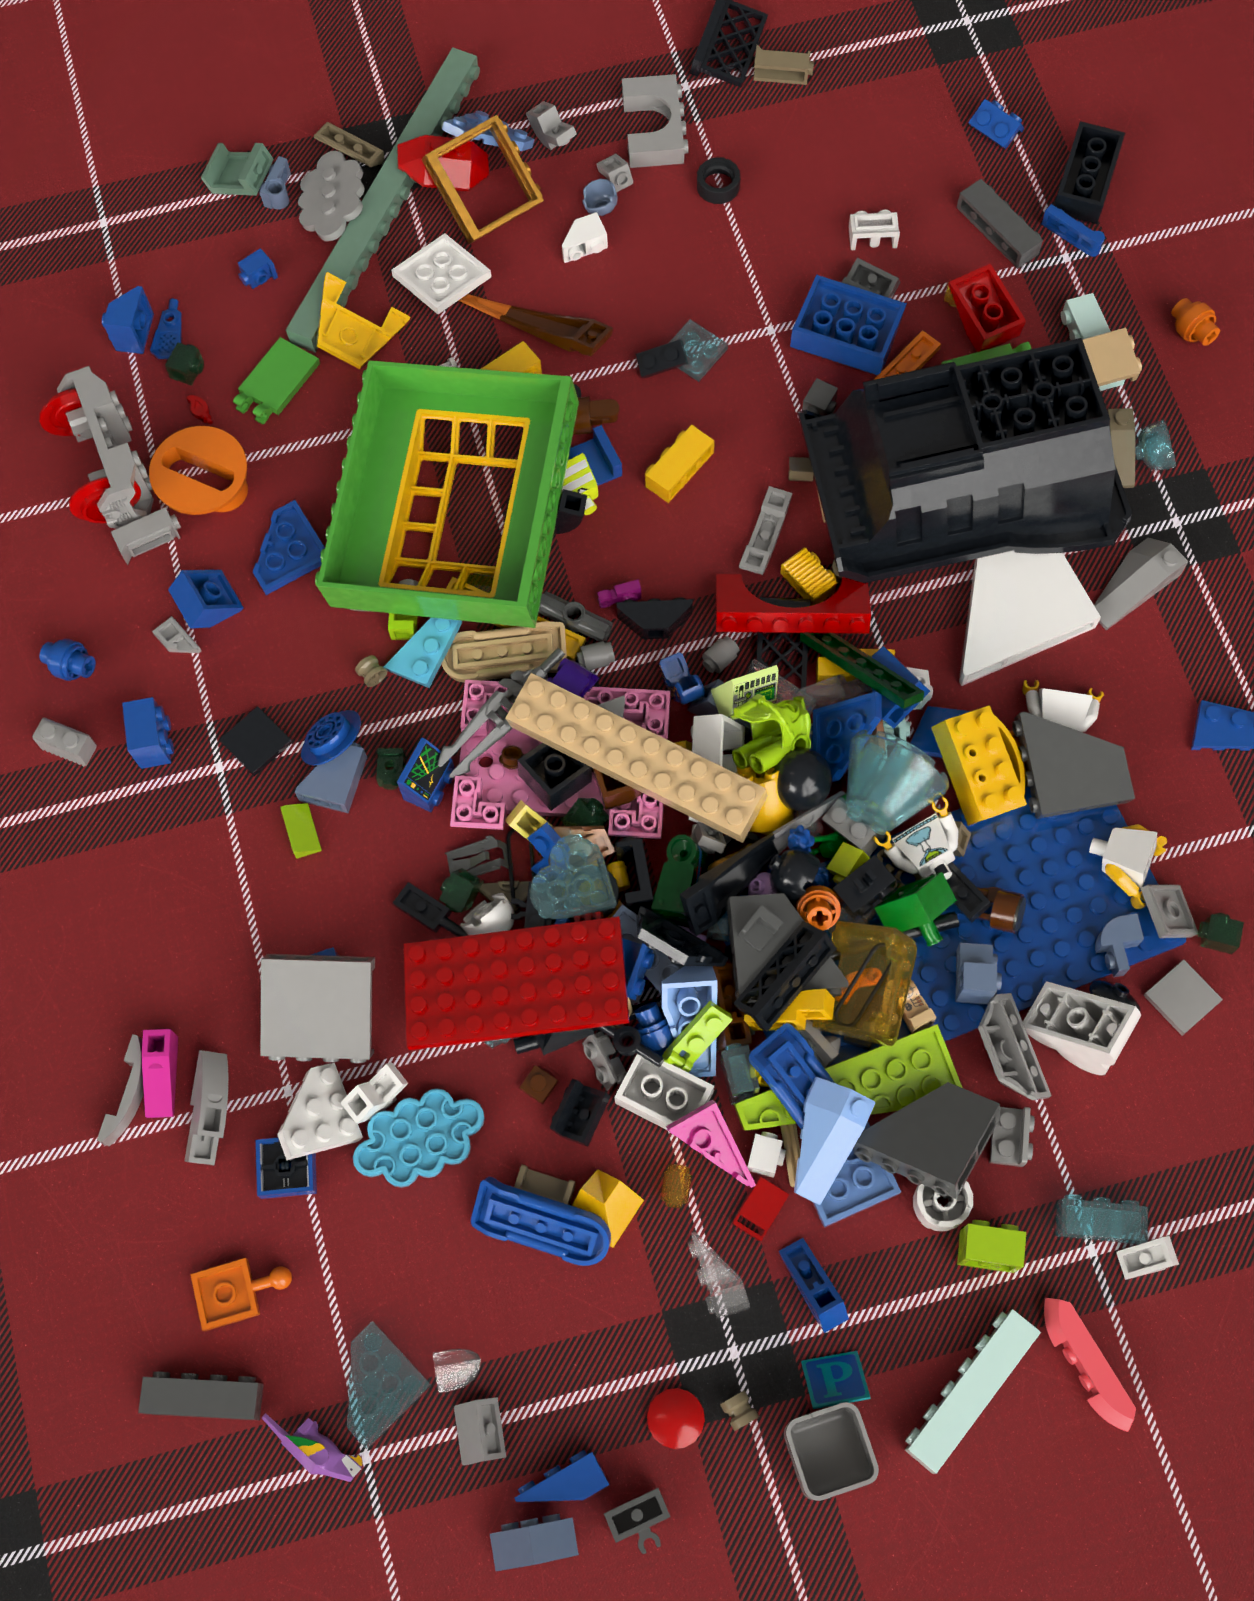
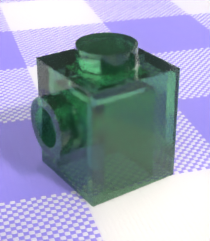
M177 342L165 367L171 379L192 386L198 374H201L204 369V361L197 347Z
M578 798L561 821L565 826H604L603 824L609 818V815L603 810L604 806L597 799Z
M462 868L452 872L450 877L444 880L440 888L443 892L439 900L444 902L445 906L451 911L462 913L472 907L484 881Z
M1223 913L1211 914L1205 921L1200 923L1198 937H1201L1200 946L1233 954L1240 947L1244 922L1230 919L1229 915Z

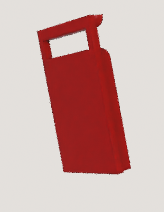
M760 1177L732 1224L762 1242L790 1194ZM742 1216L763 1229L764 1233L762 1236L739 1223V1217Z

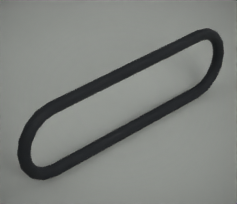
M512 828L507 834L506 843L511 898L516 899L510 836L516 830ZM529 841L532 867L535 864L533 844ZM531 870L532 882H536V874Z
M878 943L871 949L836 1006L834 1019L840 1027L851 1028L859 1022L894 965L896 952L890 944ZM879 947L889 948L892 953V959L858 1016L850 1024L842 1023L838 1018V1012L874 952Z

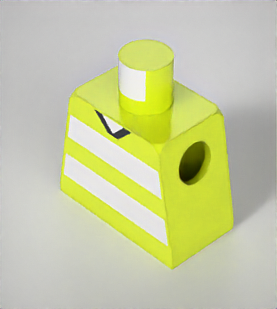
M581 453L568 460L562 491L565 489L587 495L584 514L590 515L597 509L593 500L598 497V486L584 453Z

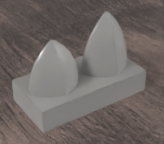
M806 1020L805 1030L797 1031L810 1045L824 1068L828 1067L839 1054L840 1038L823 1036L820 1033L824 1027L825 1020Z

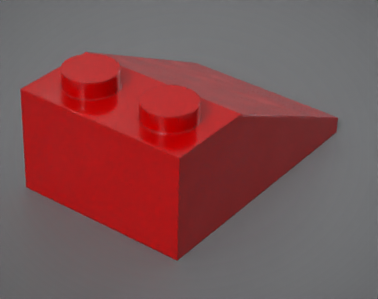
M991 263L948 283L966 334L977 352L994 348L1020 336L1026 320Z

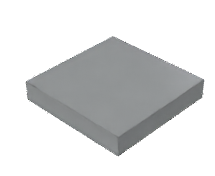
M1146 885L1140 888L1159 938H1189L1198 934L1180 885Z
M1182 960L1143 995L1182 1036L1223 1000L1185 960Z

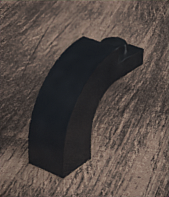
M563 489L554 535L570 532L580 525L584 515L587 495ZM510 496L508 497L503 522H505Z

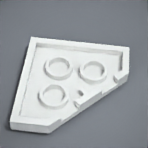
M335 1063L313 1067L306 1072L301 1088L296 1094L288 1110L289 1113L285 1122L281 1125L277 1134L286 1160L355 1143L363 1138L359 1125L356 1124L340 1103L347 1094Z

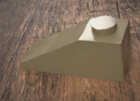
M1133 408L1108 409L1115 465L1123 488H1134L1135 422Z

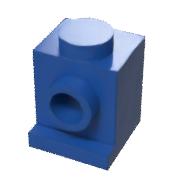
M261 248L238 262L241 272L238 274L239 278L245 286L249 285L252 289L264 284L271 277L274 280L278 278L274 263Z

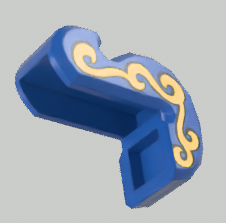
M678 652L660 660L659 668L661 675L675 702L685 705L704 697L705 689L699 676L690 675L682 653Z

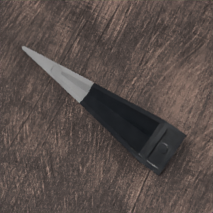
M843 791L836 793L817 807L808 810L700 875L696 884L680 894L690 932L698 936L716 924L727 911L726 902L729 897L740 896L749 886L750 882L770 864L772 858L776 854L779 855L788 846L787 839L790 835V830L796 829L799 825L807 829L845 793Z

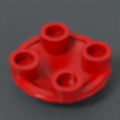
M679 1388L667 1389L658 1394L651 1402L647 1414L648 1428L653 1438L661 1445L672 1449L685 1448L694 1443L702 1433L705 1422L704 1410L698 1398L689 1391Z

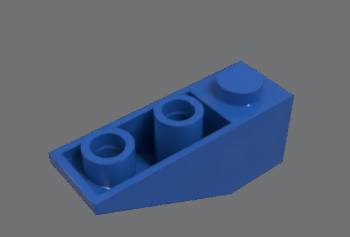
M583 1450L570 1458L572 1464L561 1470L558 1465L544 1473L546 1479L535 1485L532 1480L518 1489L520 1495L514 1499L516 1502L585 1500L610 1484L594 1453L591 1452L587 1455L586 1451Z

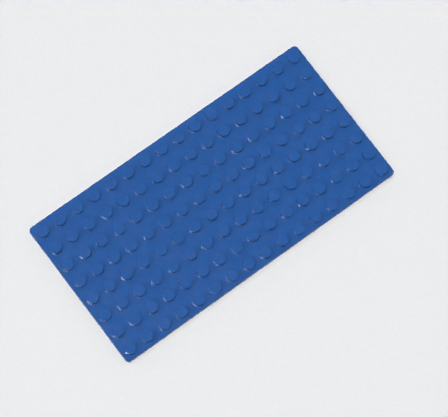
M1025 786L1024 798L1027 805L975 824L967 825L961 808L952 811L951 814L954 821L962 822L971 833L964 857L955 856L954 865L976 887H997L1024 894L1026 907L1021 926L1015 933L991 928L990 921L977 918L971 923L952 904L940 915L955 911L959 920V927L939 932L943 937V940L939 943L927 946L924 937L920 936L892 944L891 946L896 952V960L876 994L885 997L881 1012H889L900 1016L902 1019L899 1025L878 1020L876 1027L895 1032L897 1034L896 1039L911 1034L890 994L891 987L910 978L929 1009L931 1008L936 1015L934 1024H938L944 1042L978 1029L988 1004L955 1002L956 950L960 943L993 945V954H997L998 957L997 973L1002 975L1001 989L997 990V994L1011 993L1018 1012L1032 1007L1046 981L1076 989L1112 974V971L1107 969L1105 963V954L1107 952L1096 953L1095 943L1099 933L1106 924L1116 917L1137 913L1144 940L1139 946L1125 948L1129 967L1183 945L1186 942V938H1159L1147 905L1142 909L1134 908L1130 901L1132 896H1128L1102 871L1103 856L1089 853L1093 838L1108 841L1113 828L1127 827L1117 805L1036 819L1035 813L1031 812L1029 806L1030 788ZM901 831V832H899V833H896V834H894V835H891V841H890L891 844L894 843V842L892 841V838L898 836L899 834L903 833L904 831ZM878 846L870 855V858L874 855L877 857L878 852L884 849V847ZM882 857L884 859L882 863L884 866L887 864L893 866L889 858L885 859ZM832 859L820 863L819 867H825ZM895 868L893 875L896 876L899 868ZM1150 868L1143 887L1146 885H1158ZM829 872L828 881L831 884L830 889L833 890L837 883L832 880L834 876ZM906 872L901 874L900 880L903 884L914 882L915 877ZM748 892L741 894L740 896H748ZM879 898L872 904L873 909L865 916L860 917L858 915L854 919L840 905L841 913L838 921L831 928L823 931L827 933L835 947L887 932L874 908L882 900ZM993 903L984 913L991 914ZM726 911L716 924L725 945L728 946L730 945V935ZM887 947L877 949L865 969L877 968L883 975L892 959L891 950ZM870 951L834 962L846 977L852 972L859 971ZM875 986L860 989L872 993ZM858 989L852 995L847 1005H842L838 1012V1018L844 1024L849 1023ZM836 1000L834 1002V1011L839 1003ZM834 1011L833 1020H825L824 1027L820 1032L823 1036L840 1038L839 1054L830 1065L868 1051L867 1049L843 1042L847 1028L840 1027L836 1023ZM763 1030L766 1039L776 1031L768 1030L766 1032ZM874 1036L870 1050L889 1043L891 1040Z

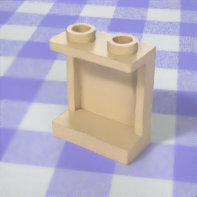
M1126 328L1083 339L1098 386L1128 378L1131 381L1137 380L1142 371V364L1140 358L1135 356L1133 350L1135 347L1132 335H1128Z

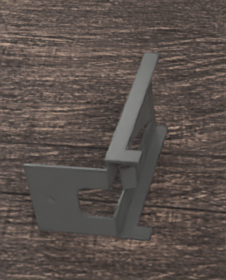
M489 835L486 836L487 839L446 852L451 877L450 884L453 885L500 869V866L509 869L507 844L500 840H495V837ZM496 847L502 849L504 859L499 858L476 866L486 859L490 860L487 850ZM478 854L471 858L453 861V859Z

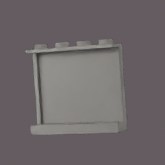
M266 954L261 958L260 1056H269V1060L275 1061L284 1060L285 1057H296L297 1061H311L312 1058H323L324 1062H338L339 1059H350L352 1063H364L366 1060H370L374 1054V1049H371L372 971L375 968V957Z

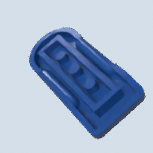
M789 1023L783 1024L752 1050L748 1057L749 1063L762 1076L800 1129H803L804 1101L814 1078L819 1077L835 1083L816 1058L814 1051L804 1037Z
M490 1176L480 1183L471 1217V1225L486 1236L502 1241L509 1240L561 1257L566 1262L580 1266L596 1264L606 1256L611 1243V1232L606 1222L598 1215L503 1184Z

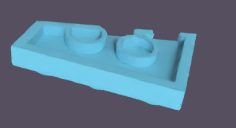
M431 617L390 659L384 668L393 674L430 688L463 621Z

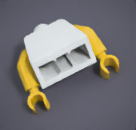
M1139 824L1113 828L1108 841L1093 838L1089 853L1103 856L1102 871L1128 896H1132L1130 899L1131 905L1136 909L1146 907L1145 903L1141 901V899L1143 901L1145 899L1142 891H1139V887L1142 888L1153 855L1160 856L1166 852V849L1162 846L1167 844L1166 837L1159 836L1157 838L1158 832L1149 831Z

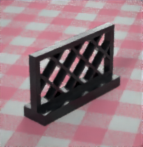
M716 0L694 56L690 74L698 77L699 73L702 72L742 87L768 14L732 0ZM728 8L737 11L740 16L731 18L727 12ZM756 18L761 20V23L752 26L748 19ZM743 21L747 28L738 31L735 23ZM730 26L733 33L724 35L721 28ZM750 33L754 41L745 43L742 36ZM737 38L740 45L732 48L728 40ZM723 42L727 50L718 53L714 45ZM744 51L747 58L739 61L735 53ZM730 55L734 63L725 65L722 57ZM716 60L720 67L714 69L707 66V63ZM737 68L741 74L740 78L731 75L728 70Z

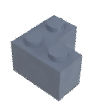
M959 944L956 950L955 1002L989 1004L990 999L997 994V990L1001 989L1002 975L997 973L998 957L997 954H993V945Z
M559 1513L542 1517L543 1523L541 1524L538 1523V1518L520 1521L521 1528H519L518 1522L501 1525V1532L490 1534L495 1572L579 1555L573 1517L560 1519Z

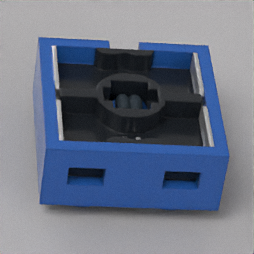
M279 1138L256 1140L257 1196L259 1198L268 1199L317 1194L316 1153L286 1160Z

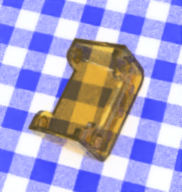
M837 921L836 928L832 933V942L837 948L836 950L841 952L838 968L848 980L849 985L871 949L878 943H885L886 946L879 947L874 952L841 1006L838 1018L842 1023L850 1024L856 1019L891 961L890 970L861 1019L854 1027L840 1026L834 1019L836 1006L846 990L842 992L841 996L834 997L833 1020H813L812 1027L863 1041L893 1046L899 1035L917 954L916 942L893 927Z

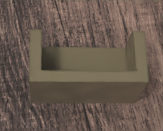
M522 1164L514 1187L570 1205L576 1183L573 1180L567 1182L530 1170L528 1166Z

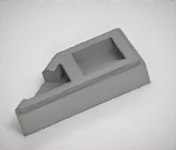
M172 616L152 631L154 636L169 652L200 653L202 651Z

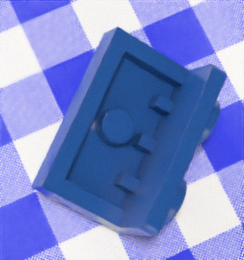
M984 99L968 123L1006 150L1016 134L1023 132L1022 119L1013 112L1010 115L1003 111L1004 107L997 101L993 100L991 103Z

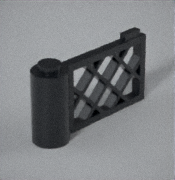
M760 596L762 601L777 606L792 608L810 606V599ZM758 632L756 672L761 670V665L766 669L778 665L782 661L789 668L790 672L782 679L778 677L777 695L805 697L808 645L803 643L801 650L799 646L803 642L799 640L795 644L788 637L787 633H779L774 640L769 642L764 637L763 632ZM782 637L792 646L783 655L773 646ZM762 642H764V643L766 644V646H765L763 649H762ZM768 649L778 657L770 666L762 660V655ZM794 650L802 657V662L795 668L785 659ZM794 674L801 681V690L790 689L784 682Z

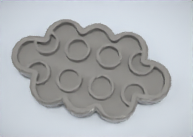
M330 151L318 160L316 170L307 173L301 180L300 187L303 193L298 200L302 210L299 221L306 231H316L318 236L324 241H333L339 238L345 231L346 222L355 219L362 211L363 204L360 197L365 190L361 182L363 170L356 160H346L340 151Z

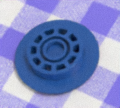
M345 710L328 714L319 719L305 737L301 750L302 760L309 765H321L341 755L353 743L361 727L359 714L353 710Z

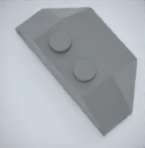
M1012 994L994 995L990 999L978 1029L1000 1084L1031 1100L1051 1097L1052 1095Z

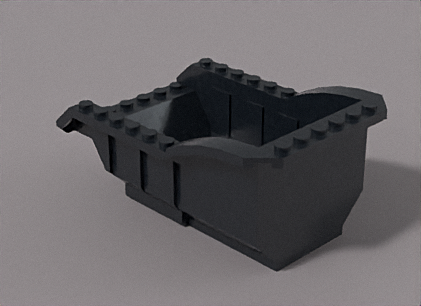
M1082 338L956 366L955 362H950L863 382V389L853 390L834 414L822 416L808 410L798 411V418L824 513L838 574L841 577L868 583L1013 550L1015 553L1048 554L1083 551L1114 545L1132 518V511L1114 461L1109 426L1110 417Z

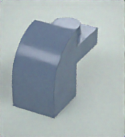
M1138 914L1124 915L1112 919L1106 924L1096 939L1095 951L1096 953L1107 952L1105 954V963L1107 969L1112 971L1113 977L1124 976L1130 969L1125 948L1137 947L1144 940Z

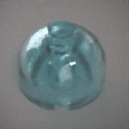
M1164 420L1149 424L1141 430L1138 436V445L1135 446L1137 460L1142 459L1145 466L1151 470L1162 471L1176 467L1169 431Z

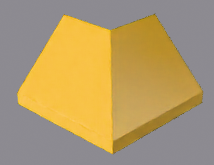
M597 1169L580 1189L572 1206L601 1217L610 1229V1247L614 1248L644 1200L620 1180Z

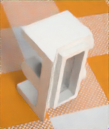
M881 210L878 213L868 214L866 211L850 214L849 237L851 250L856 249L857 238H870V247L875 248L879 246L881 237H891L892 248H897L900 236L897 212L891 213L889 210Z

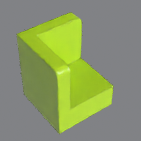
M389 613L388 631L391 640H410L417 632L418 616Z

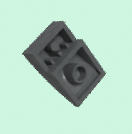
M857 258L847 278L844 277L841 283L892 299L901 282L898 277Z

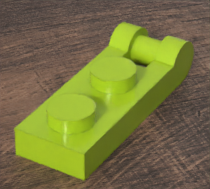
M710 1000L664 1051L662 1055L665 1058L664 1062L673 1064L689 1073L693 1063L733 1020L731 1014ZM682 1050L686 1051L683 1057L679 1055Z

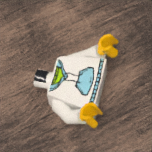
M942 796L945 802L943 808H937L934 800H932V808L940 813L939 817L936 813L892 838L894 843L891 844V835L885 830H882L886 835L884 843H880L874 836L875 844L885 848L884 852L897 868L910 874L919 873L922 878L939 872L943 873L946 880L951 877L952 872L947 865L955 860L953 852L958 847V828L951 812L947 811L948 800L944 796Z

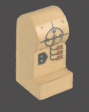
M910 978L890 988L892 999L911 1034L934 1024L936 1015L931 1008L929 1009Z

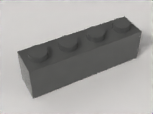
M980 179L960 192L957 209L1017 269L1039 255L1043 243L1039 233L1029 227L1023 217L1017 215L1010 208L1009 204L995 193L990 185H987Z
M153 1372L152 1377H143L138 1413L260 1420L264 1384L255 1383L256 1377L239 1376L238 1382L227 1381V1376L210 1375L209 1380H198L199 1374L181 1373V1379L170 1378L169 1372Z

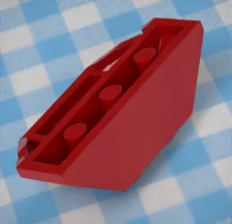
M423 135L398 144V169L402 172L404 171L422 187L437 188L421 159L426 154L454 138ZM471 140L438 158L454 188L458 191H470L489 176L488 154Z

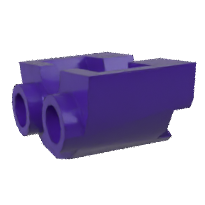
M564 658L558 666V672L555 677H550L547 681L583 698L587 692H590L599 677L577 662Z

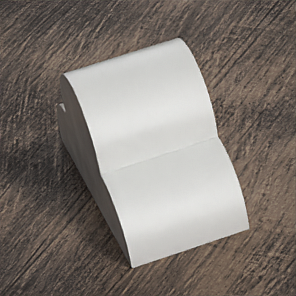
M1046 981L1023 1020V1024L1028 1035L1038 1042L1057 1050L1070 1063L1092 1074L1105 1075L1109 1067L1115 1064L1139 1021L1141 1013L1136 1006Z

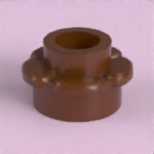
M507 746L502 750L499 762L505 768L517 769V760L524 756V754L517 746Z

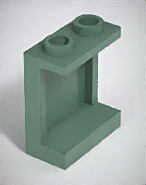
M218 143L201 179L212 194L257 196L274 159L263 143H255L251 152H230L223 143Z

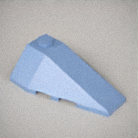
M819 1077L814 1078L803 1106L805 1116L803 1129H801L800 1133L802 1143L800 1157L797 1160L794 1193L817 1205L822 1203L864 1130L875 1101L847 1087Z

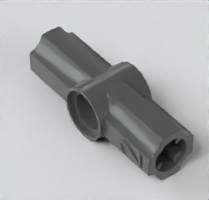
M547 591L542 594L538 613L563 623L566 629L574 633L580 632L599 642L607 640L613 627V622L585 610L584 606L579 602H568ZM572 615L580 616L578 619L575 620L569 618Z

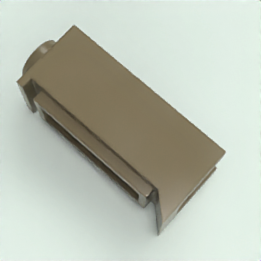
M757 45L753 81L807 85L808 75H813L814 61H810V51L807 54L762 50Z

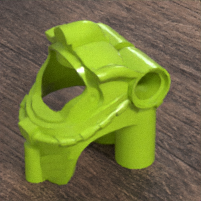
M756 694L746 703L734 708V713L730 715L731 718H739L750 722L753 740L732 752L733 761L740 769L751 766L756 773L761 774L776 766L791 750L794 751L795 748L799 747L811 749V740L809 738L811 718L806 710L803 696L793 697V700H784L773 704L766 700L764 695Z

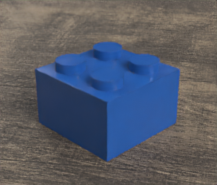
M153 697L122 703L127 750L138 766L143 769L171 764L170 754H174L173 742L171 738H168L171 722L169 716H165L162 705L159 706Z

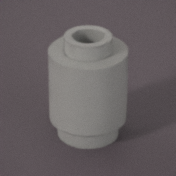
M725 636L723 639H718L702 655L704 660L702 664L711 673H721L737 657L740 649L734 640Z
M604 641L581 646V652L576 653L578 663L588 670L610 666L611 662H615L611 642L604 643Z

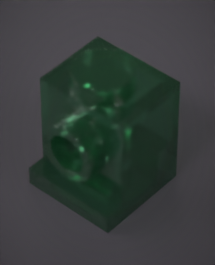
M377 748L376 780L378 785L385 789H397L399 787L397 781L406 766L404 749ZM386 767H394L392 770H386Z

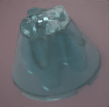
M862 730L855 733L850 741L846 793L847 816L853 821H862L869 825L875 833L885 835L886 831L893 830L944 796L949 788V781L945 772L940 774L933 767L935 761L916 746L888 733L878 731L876 735L867 734V730Z

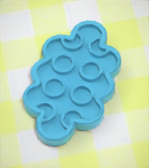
M442 1089L429 1090L422 1096L420 1101L413 1098L403 1099L398 1102L393 1112L381 1111L372 1116L367 1127L369 1139L359 1144L354 1151V1166L359 1173L367 1177L383 1174L390 1184L401 1188L415 1182L418 1175L426 1178L435 1177L440 1174L445 1164L456 1165L466 1160L471 1150L469 1136L478 1132L483 1126L485 1119L484 1111L480 1104L472 1099H462L454 1102L451 1095Z

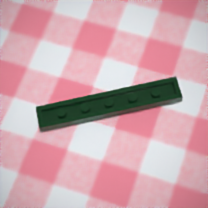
M800 633V641L901 708L905 709L923 701V690L835 633Z

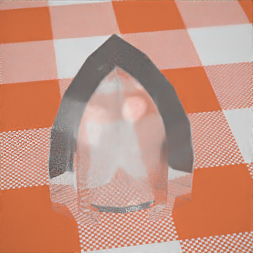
M452 1349L433 1353L438 1392L443 1393L457 1390L473 1381L480 1370L481 1358L479 1355L466 1349Z

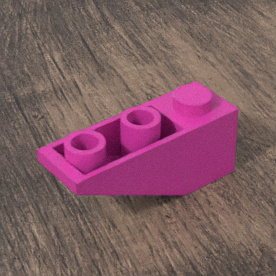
M171 1029L143 1030L142 1073L146 1118L174 1117L178 1036Z

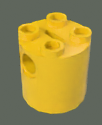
M751 766L744 769L736 767V774L766 788L768 795L749 830L750 832L768 835L793 820V810L788 809L781 802L778 795L777 781L779 771L772 773L774 768L758 774Z

